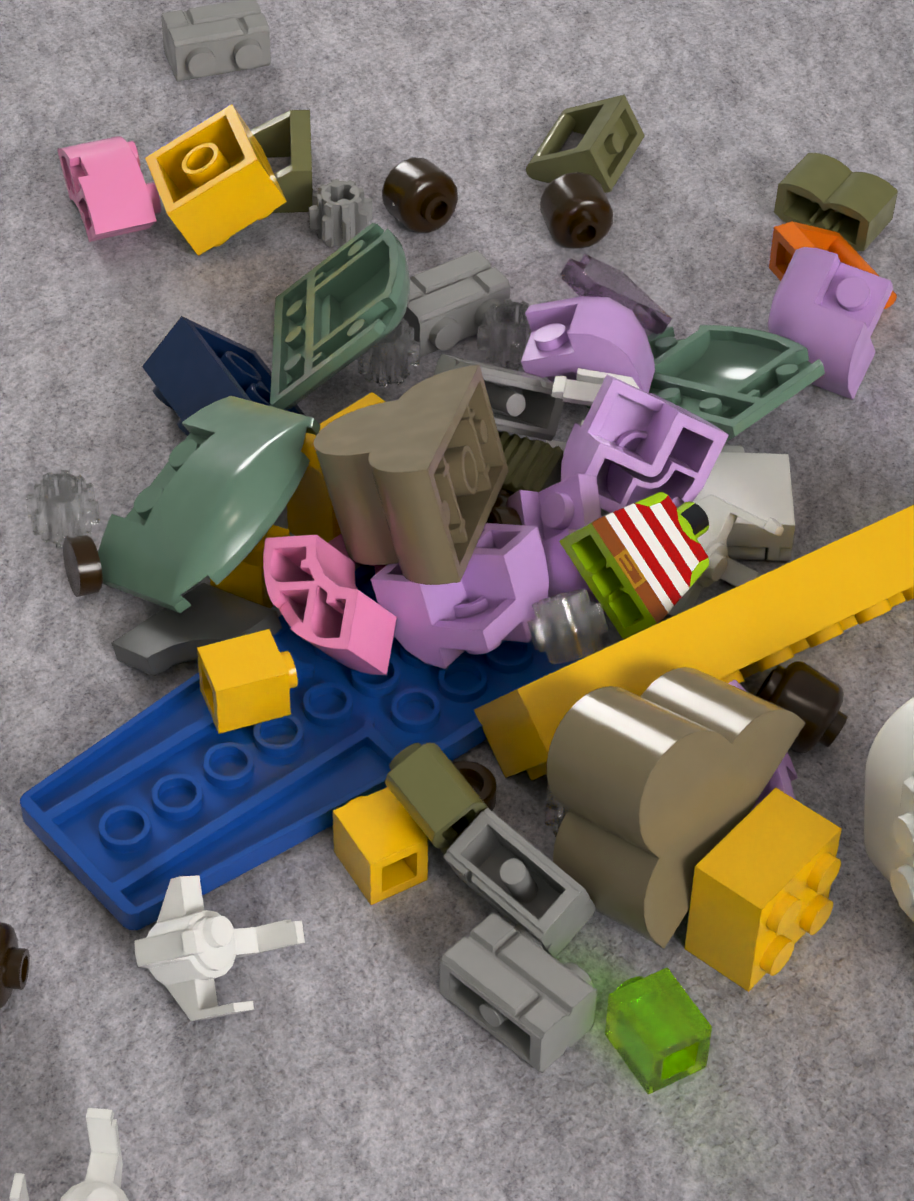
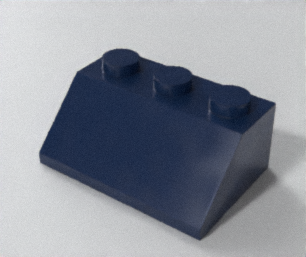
M183 316L180 317L142 366L156 385L153 393L161 402L175 411L180 418L177 421V426L187 436L190 432L182 424L184 420L200 409L228 396H235L270 406L272 372L257 352ZM297 404L288 410L305 415Z

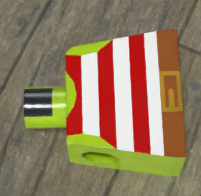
M664 492L656 493L598 518L559 541L623 639L645 630L664 619L709 567V557L697 540L709 529V520L705 511L698 504L690 501L683 503L677 508L669 495Z

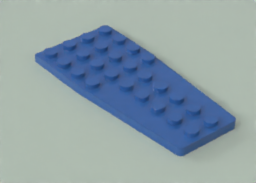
M364 564L355 569V585L359 591L378 603L371 582V578L375 576V567ZM544 612L540 627L529 642L502 640L500 646L496 649L477 655L469 654L465 650L446 669L424 663L406 651L398 640L393 637L387 675H373L348 668L293 632L283 615H280L279 621L282 629L273 635V638L280 652L287 650L290 652L298 678V686L290 688L291 715L218 734L200 690L198 672L26 791L20 798L23 822L124 928L140 930L158 920L170 879L180 876L199 875L202 896L331 827L333 825V810L344 806L356 797L368 796L386 788V776L391 771L389 764L406 747L414 743H420L421 745L435 743L453 761L487 739L482 729L483 725L478 721L474 709L595 652L548 613Z

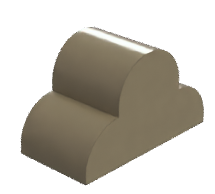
M480 364L452 369L429 377L408 389L399 400L378 403L347 413L330 422L316 435L314 439L316 454L347 554L353 561L366 565L399 563L403 576L419 584L442 585L461 582L509 471Z
M689 667L677 668L666 672L657 678L644 691L641 697L623 688L614 686L602 687L588 693L578 700L563 717L556 729L548 752L547 779L550 790L557 802L568 810L556 836L553 863L586 889L597 912L664 949L690 908L695 866L749 814L805 722L789 710Z

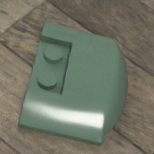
M371 223L275 298L270 406L288 411L391 334L400 324L406 313L409 301L410 277L402 244L388 228L384 232L378 224Z
M700 325L698 331L686 339L676 340L673 327L660 328L647 336L655 363V372L649 394H655L729 434L726 442L825 374L823 363L820 359L814 363L808 361L809 356L806 347L788 338L761 330L722 325Z
M228 396L200 409L184 420L182 424L190 434L172 450L167 464L151 485L139 493L134 501V507L128 515L123 518L111 514L98 550L102 568V584L178 613L189 608L191 604L181 594L207 576L218 585L255 548L288 504L310 462L307 456L301 452L305 434L317 435L320 431L321 425L315 418L235 396Z

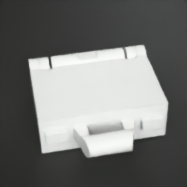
M724 445L703 489L693 502L695 503L712 494L765 521H768L769 517L774 518L783 526L784 531L780 537L737 517L726 539V546L728 547L727 557L741 560H764L766 548V560L790 561L795 531V517L789 454L745 453L742 446Z

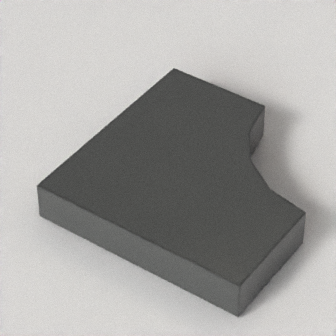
M201 583L182 596L191 604L189 608L181 613L163 608L111 644L118 661L156 676L173 666L198 659L197 647L270 629L273 636L282 627L276 610L206 583Z

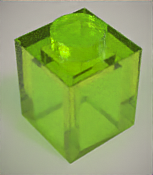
M668 967L647 977L637 976L630 978L608 995L605 1035L648 1095L707 1067L712 1026Z

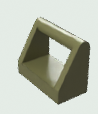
M625 94L564 109L526 166L527 175L534 180L550 184L554 179L564 174L574 172L586 173L600 182L605 193L611 192L645 137ZM572 132L584 134L576 148L560 152Z
M289 110L250 130L261 145L267 158L291 157L290 166L274 173L287 202L276 208L273 213L309 212V207L313 206L310 110Z

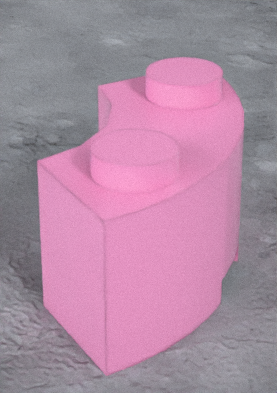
M116 136L57 150L69 198L75 202L79 209L89 242L146 230L157 222L155 214L161 212L159 194L154 182L145 183L134 141L126 142L123 137Z
M318 535L265 538L263 569L267 592L272 604L279 608L286 622L291 626L290 629L348 668L373 675H387L397 617L357 589L355 585V562Z

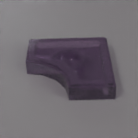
M584 254L580 262L570 258L560 273L561 279L580 297H609L632 310L642 327L655 334H663L672 320L624 272L587 254Z

